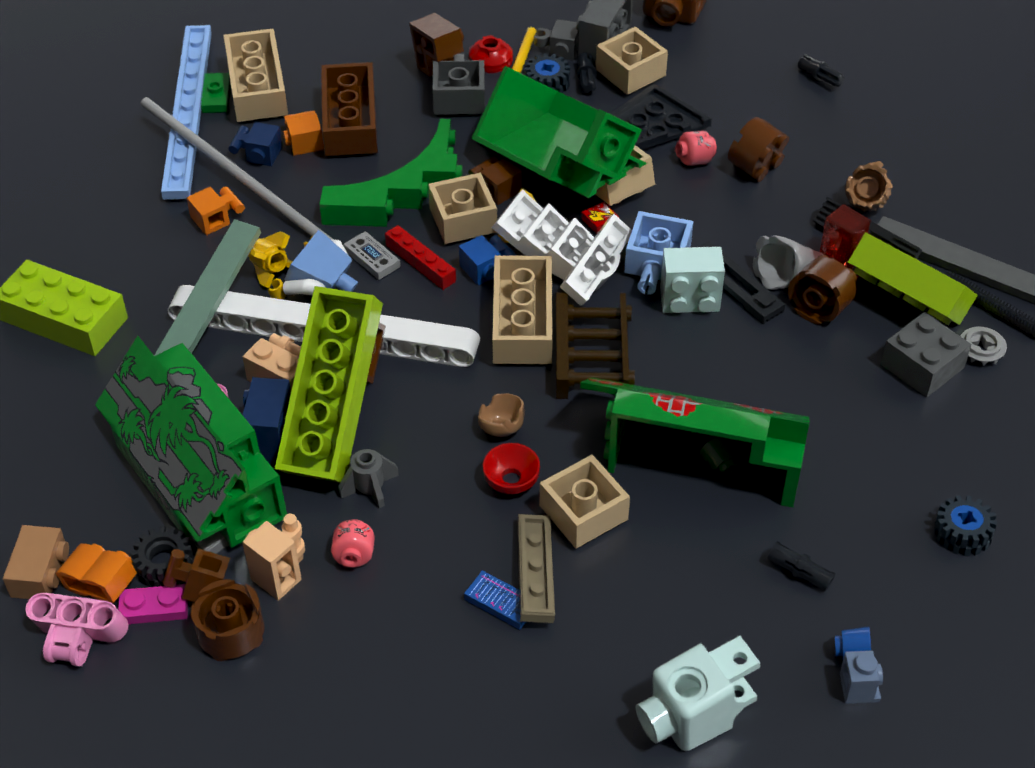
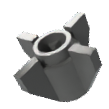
M360 450L350 460L351 465L338 486L339 495L341 498L356 493L357 489L362 494H372L377 506L381 508L385 506L381 487L384 481L399 476L398 467L394 462L375 450Z

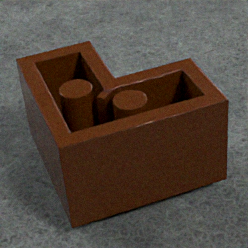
M433 13L409 23L417 68L428 76L433 75V61H454V55L464 52V35L462 30L438 14Z

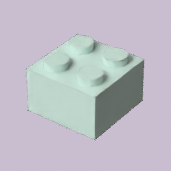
M721 247L663 248L660 282L663 313L720 312L725 275Z

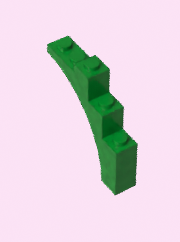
M440 119L437 132L430 144L418 157L404 167L366 182L323 186L320 199L322 225L387 227L388 216H393L394 208L422 209L423 198H428V184L462 177L463 166L458 165L457 154H454V147H451V145H456V130H451V119Z

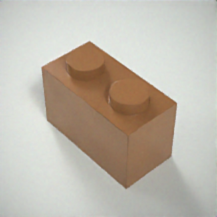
M22 525L3 577L11 598L30 599L38 593H52L53 588L58 587L60 580L56 572L69 555V543L65 542L61 528Z

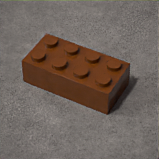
M373 63L321 65L322 132L325 156L378 153Z

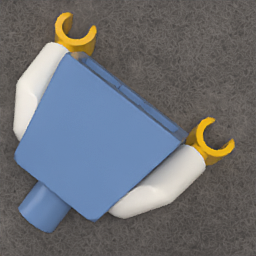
M318 230L315 235L310 237L309 242L303 243L304 248L291 263L284 279L286 280L284 284L281 279L276 278L272 281L273 288L268 289L271 298L284 299L286 295H313L314 286L331 289L338 288L339 290L353 292L358 281L346 274L352 259L347 254L341 241L329 239Z

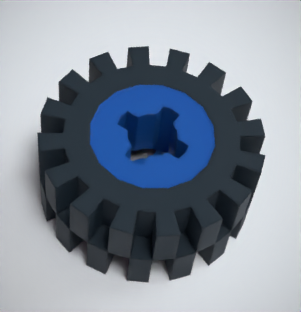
M548 53L543 54V57L535 55V59L531 57L529 62L525 64V76L563 93V91L566 92L570 85V65H568L567 60L564 61L563 57L556 58V54H552L551 57H548Z
M961 495L955 496L954 501L948 498L945 504L942 503L940 505L934 532L937 534L938 542L944 541L943 547L948 550L952 546L954 554L958 555L959 550L964 551V556H970L971 551L976 556L981 553V549L985 552L989 544L991 545L997 526L995 512L990 513L991 507L988 504L982 507L983 500L981 499L973 502L971 501L972 496H966V499L962 500Z

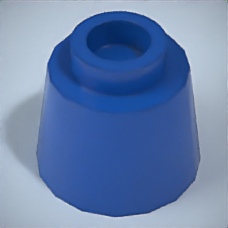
M869 626L841 630V636H835V655L842 656V659H844L845 652L871 651Z

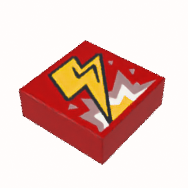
M605 202L582 211L581 219L596 234L613 214L619 219L620 217Z

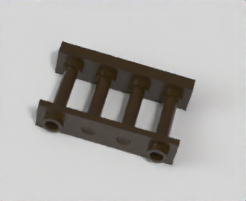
M556 292V399H568L569 387H574L575 384H580L581 381L591 377L635 385V370H629L627 322L632 320V305H626V293H620L618 308L574 307V304H568L567 293ZM574 319H619V329L574 328V326L568 325V322H573ZM574 340H620V350H574V347H568V343H574ZM574 362H621V373L575 372L574 369H569V365H574Z

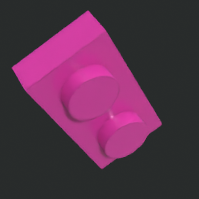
M186 584L176 585L172 588L158 586L124 589L119 596L118 610L127 619L128 624L187 619L188 600L182 599Z

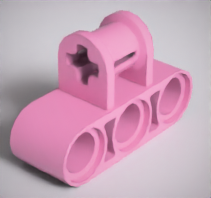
M38 593L29 599L25 609L26 615L43 632L47 633L43 646V656L45 661L51 663L62 660L80 667L87 659L93 640L116 642L121 640L128 631L129 624L127 619L108 601L52 593ZM81 614L77 620L73 621L76 616ZM112 618V620L107 625H104L108 619Z

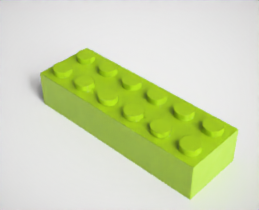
M314 286L275 464L276 470L286 474L340 483L349 467L383 303L374 295Z

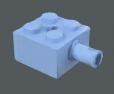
M642 211L638 212L626 247L624 273L641 276L637 286L640 292L645 294L647 285H649L647 294L655 292L658 279L661 280L663 248L691 247L693 221Z

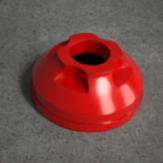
M488 35L471 46L468 60H484V73H498L503 71L504 66H511L513 63V51L510 45L501 38Z
M505 443L494 447L487 453L483 461V473L485 480L493 489L506 494L521 493L536 483L540 473V461L531 448L518 443ZM514 473L519 475L521 479L516 483H507L503 480V477L506 474Z

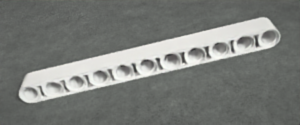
M182 285L177 289L168 308V314L173 320L178 316L195 286ZM228 291L207 327L267 337L275 333L281 337L286 335L294 341L302 342L310 304ZM387 315L380 316L379 322L386 326L380 354L459 367H468L473 364L480 342L479 334L473 329Z

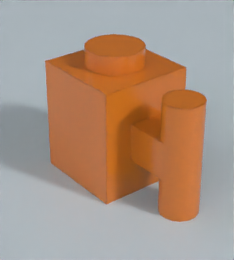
M314 110L284 116L287 130H283L285 145L291 146L293 156L324 150L322 129L317 113L315 114Z
M211 186L186 197L190 217L205 235L230 225L228 210L233 208L238 214L245 210L244 204L226 186L221 188L219 192L221 197Z

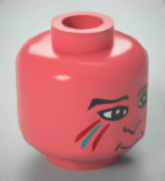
M707 131L684 132L675 146L677 157L687 166L708 164L715 156L717 150L715 139Z
M355 519L346 520L338 524L334 529L331 544L333 559L337 563L350 568L361 567L367 564L373 554L375 540L373 529L368 524Z

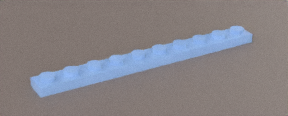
M210 25L185 27L172 115L196 135L199 133L205 73L207 72L212 32ZM171 128L161 189L162 198L187 199L186 197L191 194L196 147Z

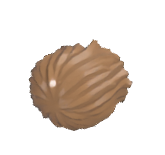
M881 161L859 166L854 170L852 176L847 178L845 185L846 197L854 208L861 209L862 211H876L883 208L884 204L887 203L893 186L887 178V170L882 168L884 164Z

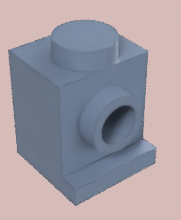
M873 650L845 652L839 673L845 703L880 702L881 696L878 685L883 683V671L881 664H878L877 659L874 657Z

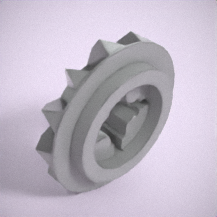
M972 327L961 334L963 339L971 343L968 354L971 363L977 360L984 366L988 362L996 364L999 359L1004 358L1007 344L1005 339L995 330L986 327ZM980 341L983 347L986 349L985 351L981 350L980 346H978Z

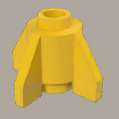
M280 231L268 237L257 239L248 256L254 264L261 285L270 288L275 276L272 273L282 271L285 266L290 267L292 261L287 259L284 250L290 235Z

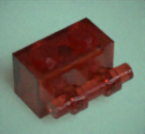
M841 205L826 217L820 252L829 258L837 260L846 268L853 269L854 266L848 263L865 232L870 234L868 231L871 220L848 206Z

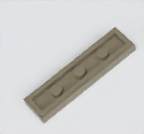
M518 514L520 621L554 623L555 605L550 516Z

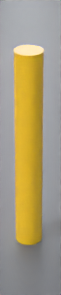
M534 27L527 29L512 67L513 70L519 73L522 72L534 36L536 35Z

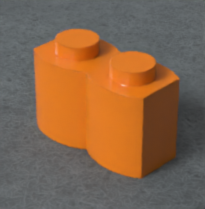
M82 543L77 546L56 572V575L63 586L73 593L114 603L137 572L132 565L131 557L125 552L105 550L98 544Z

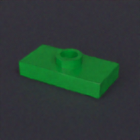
M205 73L201 101L202 113L228 112L231 84L229 73Z

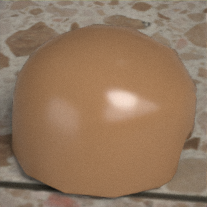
M509 393L494 395L490 405L485 407L482 404L478 416L479 426L487 434L495 437H508L522 427L524 421V401L519 396Z

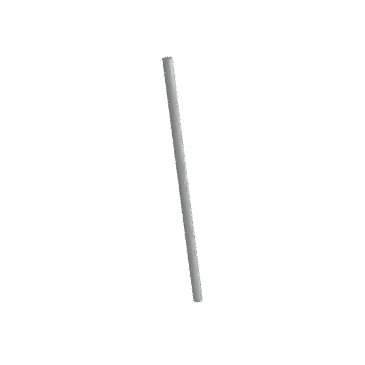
M148 97L141 101V106L310 236L315 235L320 230L329 239H332Z

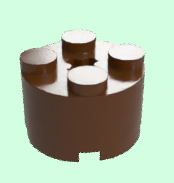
M755 117L739 132L743 135L739 142L734 140L731 144L728 160L760 182L767 175L769 168L772 166L777 168L782 163L785 157L782 151L788 144L790 137L764 119Z
M820 255L805 266L790 281L788 296L790 300L793 298L796 304L794 309L805 320L815 324H822L826 321L831 322L855 298V282L857 277L852 269L846 268L837 260Z
M224 579L210 583L198 593L199 597L191 607V617L200 646L214 660L225 661L249 653L262 644L264 621L258 595L251 586L237 584L235 580Z

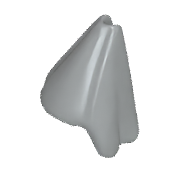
M761 236L755 247L758 255L753 258V270L755 276L761 278L762 285L768 290L787 288L790 281L812 260L824 254L782 236Z

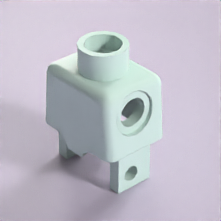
M738 636L711 652H708L699 643L659 666L653 673V696L640 702L635 707L638 719L646 734L654 743H659L672 736L681 750L689 751L732 729L733 721L737 714L744 707L757 701L756 693L744 676L759 669L760 661L742 637ZM741 657L746 660V663L737 664L734 662V659ZM735 690L741 691L744 695L742 697H735Z

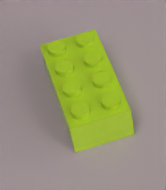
M867 232L863 235L848 263L856 267L854 269L855 274L876 285L877 281H880L877 286L898 298L904 294L902 298L904 301L923 312L926 308H929L928 314L948 326L951 321L960 325L978 296L967 286Z
M27 259L0 287L1 321L92 356H96L128 319L122 294Z

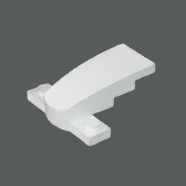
M523 189L491 227L526 256H552V274L564 280L560 288L580 306L587 302L592 293L604 285L616 271L620 262V252L629 241L632 232L623 221L613 214L607 219L594 238L576 218L568 222L549 203L542 208Z

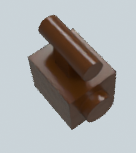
M493 156L468 171L469 175L482 174L494 203L497 205L515 196L522 189V170L505 157L498 160L496 156Z
M198 548L193 564L183 561L185 553L182 550L174 549L171 552L163 584L166 587L172 588L176 586L177 580L186 582L182 599L196 602L199 597L198 593L205 586L218 580H224L230 560L229 557Z

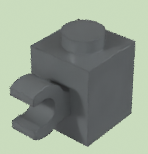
M557 19L553 30L538 28L537 36H534V45L537 47L550 45L549 57L552 54H556V58L561 56L566 60L573 61L577 53L576 42L579 37V30L576 29L577 22Z

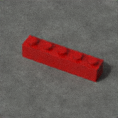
M399 225L385 233L386 246L442 290L456 282V269Z

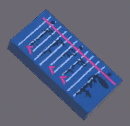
M482 570L464 593V600L520 630L526 622L520 621L519 590Z

